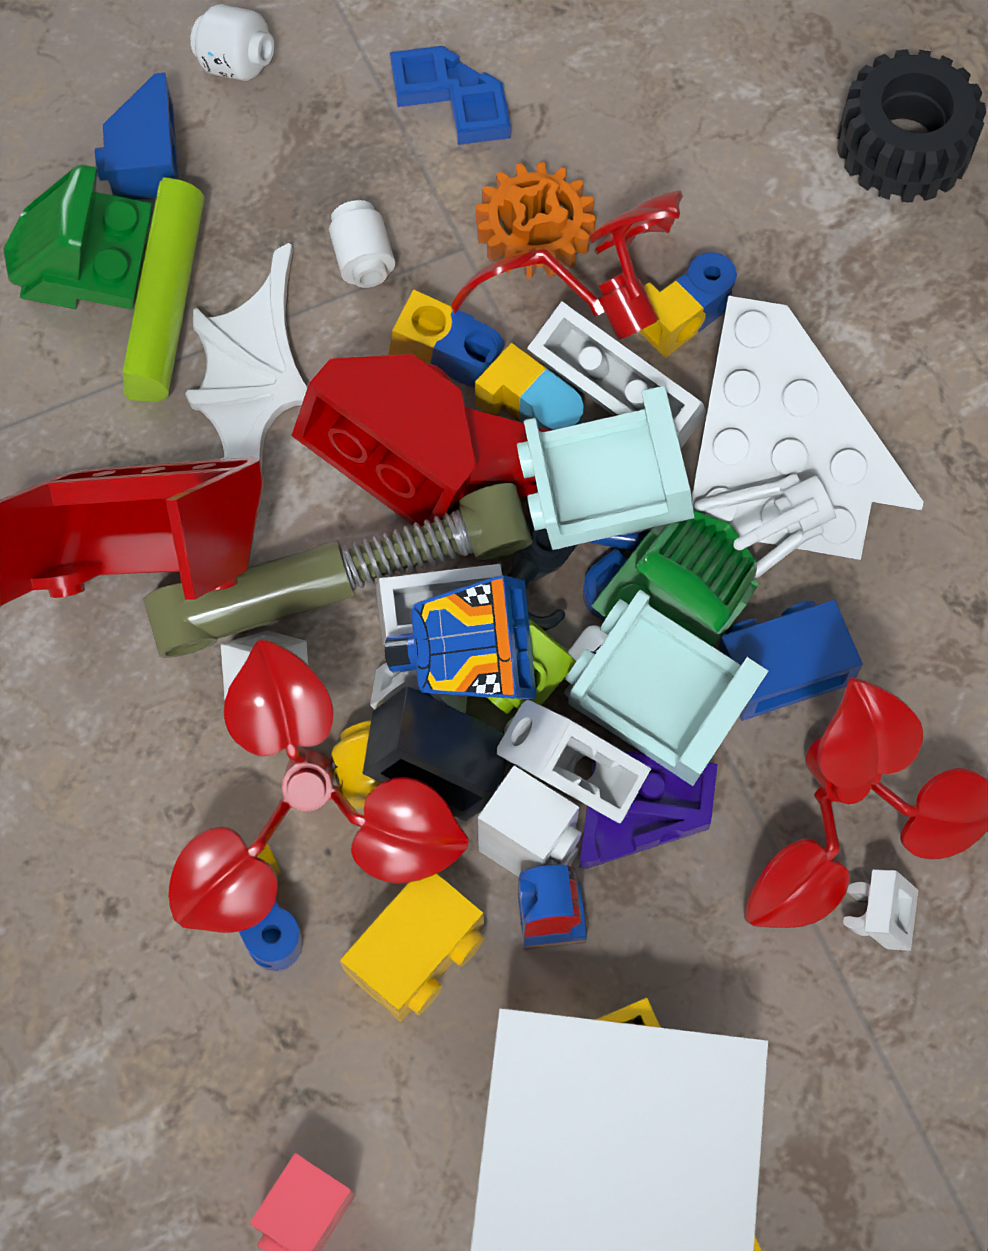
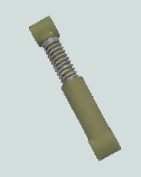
M503 483L479 489L460 499V510L457 509L456 512L453 511L450 515L445 513L444 520H440L439 517L435 516L434 523L430 524L429 520L425 519L424 526L421 527L415 522L413 525L414 529L409 530L405 525L403 528L404 532L399 533L397 529H394L392 536L384 532L383 539H378L374 535L373 542L370 543L364 538L362 541L363 545L358 546L354 541L352 544L353 548L348 549L346 545L341 546L339 541L336 540L249 567L246 572L237 576L238 583L235 586L223 590L210 591L196 600H185L182 583L157 589L147 594L143 600L159 657L173 658L191 654L212 646L217 642V639L355 597L356 584L361 588L365 586V581L374 585L375 578L377 577L385 578L386 574L390 577H395L396 571L404 575L406 568L415 572L416 565L425 569L426 562L428 561L431 565L435 566L436 559L438 558L445 563L446 556L450 555L452 559H456L457 552L463 556L474 552L475 558L478 561H485L504 557L524 549L532 544L533 539L516 485L513 483Z

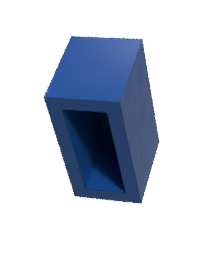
M812 600L803 601L787 608L782 612L781 617L760 623L759 619L756 618L741 621L727 629L726 635L721 637L718 651L740 665L748 657L768 670V673L739 715L741 721L847 687L849 679L856 678L863 665L835 600L816 605Z

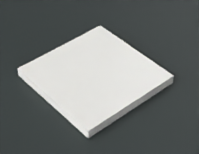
M499 1008L471 1251H753L768 1041Z

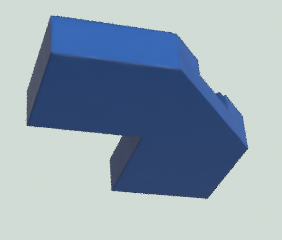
M444 46L390 52L397 107L450 101L458 145L511 138V125L504 87L501 81L486 72L482 74L476 72L460 62V56Z

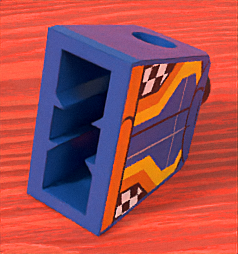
M497 576L417 602L411 609L413 633L392 635L386 638L384 652L389 670L392 673L417 670L418 687L421 693L512 699L537 698L525 580L508 576Z

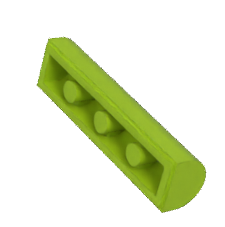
M163 177V180L159 182L122 371L124 395L127 396V400L159 402L165 400L169 395L205 201L203 193L197 187L185 181Z

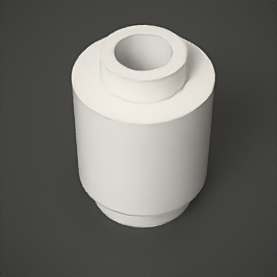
M363 200L350 201L340 205L331 215L332 223L329 226V233L341 277L347 283L357 285L358 287L369 288L377 286L385 281L395 267V259L382 215L374 210L370 202Z

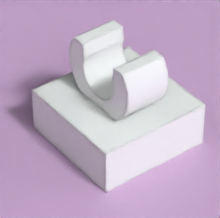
M872 870L871 884L855 882L848 885L847 893L856 900L868 901L867 912L861 917H844L843 924L858 935H870L886 949L911 951L918 889L898 871Z

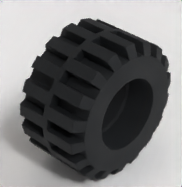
M908 49L896 50L894 58L883 54L874 59L872 67L865 65L858 72L856 81H852L838 129L837 139H839L837 149L839 157L846 159L844 168L850 177L859 175L858 185L867 191L872 187L880 190L878 197L890 200L892 194L901 196V202H913L915 196L921 195L924 201L936 198L939 189L945 193L952 189L957 178L962 179L967 171L985 124L983 120L986 115V105L984 102H980L982 91L978 83H968L971 74L964 67L959 69L952 67L953 60L944 55L939 60L930 57L931 51L919 49L918 55H910ZM890 120H911L923 125L930 132H908L897 127Z

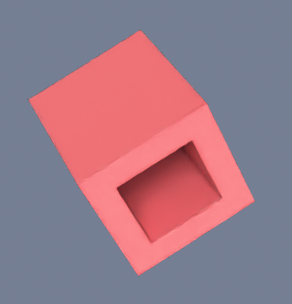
M295 1153L249 1223L263 1233L256 1246L263 1251H321L355 1198L354 1193L351 1189Z

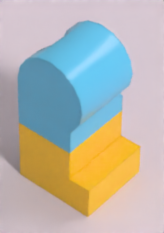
M512 342L475 381V406L485 413L496 416L503 408L522 423H524V420L536 418L538 428L549 431L582 424L584 405L581 396L575 389Z

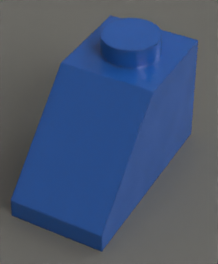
M165 72L154 73L103 123L104 147L95 148V162L99 180L109 181L114 196L133 200L157 198L159 182L163 180V177L179 180L174 107Z

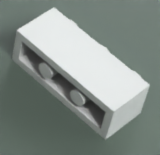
M562 301L527 348L540 363L613 416L643 410L644 404L641 391L665 386L680 449L707 415V411L700 400Z

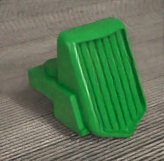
M84 164L75 166L22 211L3 248L8 280L13 285L22 286L20 299L75 310L79 299L133 310L150 223L152 203L96 192L97 167Z
M693 510L694 518L652 527L591 607L607 618L620 599L630 604L637 592L641 590L651 596L648 602L650 607L713 647L745 608L760 583L754 580L757 572V563L748 548L743 550L734 548V541L739 538V535L730 523Z

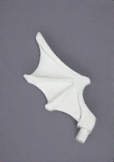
M290 243L275 250L271 271L265 283L242 306L227 314L215 317H205L198 308L193 309V329L199 335L204 347L206 371L200 388L198 390H187L185 397L192 409L201 411L215 426L224 450V458L221 459L257 457L260 458L261 468L264 442L269 428L283 411L302 405L307 386L296 368L286 329L287 285L293 255V247Z

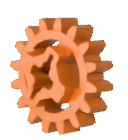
M539 162L534 173H528L522 163L516 164V176L510 178L501 171L497 173L496 188L484 186L482 189V204H476L477 239L479 244H487V258L492 261L501 256L506 258L533 248L536 251L546 249L564 266L570 269L575 266L576 252L587 254L590 244L589 236L595 232L593 196H583L584 182L579 179L568 184L566 182L567 169L563 167L557 170L554 175L546 174L545 162ZM499 220L503 221V228H502V226H501ZM504 230L510 232L511 235L509 236ZM545 264L526 266L524 271L526 278L532 279L535 269L543 267L549 277L555 276V273Z

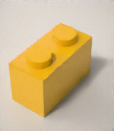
M438 874L419 881L409 882L340 959L343 971L400 1022L403 1021L411 1010L419 1016L441 992L443 985L437 980L453 962L459 967L465 965L484 942L485 937L479 933L484 928V913Z

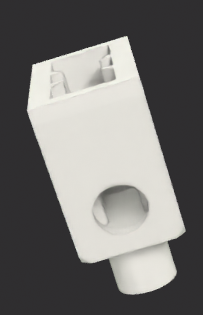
M530 700L523 702L516 715L508 721L504 729L505 734L497 747V754L619 824H621L651 768L573 721ZM584 756L596 761L595 772L587 781L574 774L575 765Z

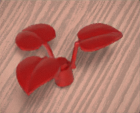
M681 190L653 197L634 209L609 220L589 236L593 244L612 233L594 251L598 255L615 245L623 272L598 285L603 295L600 298L595 297L546 249L536 251L533 248L494 262L475 274L454 298L451 304L454 315L467 296L482 282L511 269L545 264L589 305L594 317L605 312L618 340L624 339L654 324L660 319L640 278H636L629 247L638 234L670 232L675 218L679 219L680 217L679 204L683 198Z
M260 639L254 644L245 663L228 689L224 701V721L233 740L243 749L254 755L262 757L272 756L285 748L290 760L282 780V793L284 797L279 801L278 807L256 840L248 848L242 837L235 830L225 826L207 829L191 839L179 854L171 874L168 891L169 906L175 922L187 929L233 933L244 931L261 922L270 913L275 903L278 882L272 866L257 856L266 847L282 820L292 808L301 811H313L322 807L328 800L334 801L350 823L361 827L356 833L351 846V854L354 861L364 872L385 882L409 883L431 877L443 871L465 852L469 839L458 824L445 799L428 784L409 777H395L375 786L365 799L364 815L358 813L343 795L341 787L333 785L334 772L331 761L318 751L297 748V746L310 747L318 745L329 736L333 723L334 708L326 686L313 669L296 654L272 641Z
M850 678L836 714L826 728L823 737L816 740L810 746L805 758L807 768L821 786L814 793V797L820 804L826 845L823 849L815 840L801 839L789 844L775 855L759 876L749 895L744 912L746 922L756 927H803L825 918L840 904L846 894L850 876L845 865L834 859L839 853L840 846L832 802L835 801L847 805L855 804L862 801L869 794L870 790H873L898 812L910 817L900 833L901 843L910 853L929 860L944 859L970 848L988 831V780L982 774L971 769H948L926 782L918 793L916 805L902 800L880 781L882 774L900 772L910 766L916 759L923 742L922 724L913 710L892 692L873 683Z

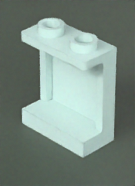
M665 386L641 391L644 409L547 432L539 431L536 418L524 420L528 441L517 443L519 459L524 478L535 476L538 493L527 495L535 531L546 528L552 550L694 518L690 486Z
M639 590L630 604L621 599L615 604L600 629L608 637L596 654L585 649L569 672L566 681L574 686L571 690L568 704L693 786L768 673V670L748 657L742 665L738 664L650 607L648 602L651 596Z

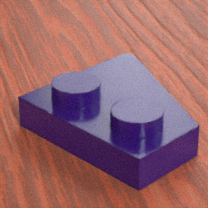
M623 751L651 768L621 824L587 806L579 868L589 869L709 830L712 820L718 764L708 763L692 786L645 754ZM593 760L591 776L594 774L596 769L595 760Z

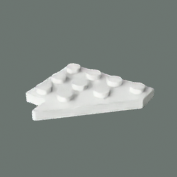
M728 296L691 497L693 510L697 511L694 508L697 500L778 482L794 473L798 475L801 482L817 476L832 503L836 518L822 525L823 533L805 541L796 549L861 560L872 502L922 510L924 501L790 308L782 304ZM783 495L697 512L730 523L739 537L778 517L779 514L774 502L783 498ZM785 528L760 542L780 545L795 532L789 534Z

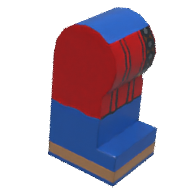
M546 865L521 872L518 877V903L524 950L586 943L587 932L581 884L576 881L574 867L568 865Z

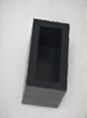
M406 685L372 712L362 774L379 782L395 777H409L420 780L435 789L445 799L455 817L466 822L483 811L504 780L506 759L497 754V747L505 733L485 724L478 717L467 715L434 699L429 693H421L420 690Z

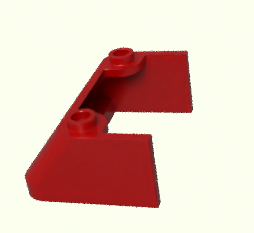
M244 457L87 469L54 477L0 499V606L33 590H48L52 598L76 595L85 591L84 582L99 575L179 571L185 600H196L210 591L223 590L235 586L238 583L237 576L246 572L249 565L264 487L260 458Z

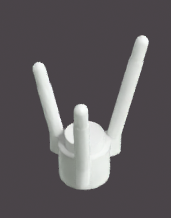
M794 473L778 482L697 500L694 508L697 511H705L783 495V498L774 502L779 514L778 517L737 538L733 544L735 549L743 550L785 528L789 534L795 532L756 562L757 572L754 580H756L805 541L823 533L822 525L836 518L832 503L817 476L801 482L798 475Z

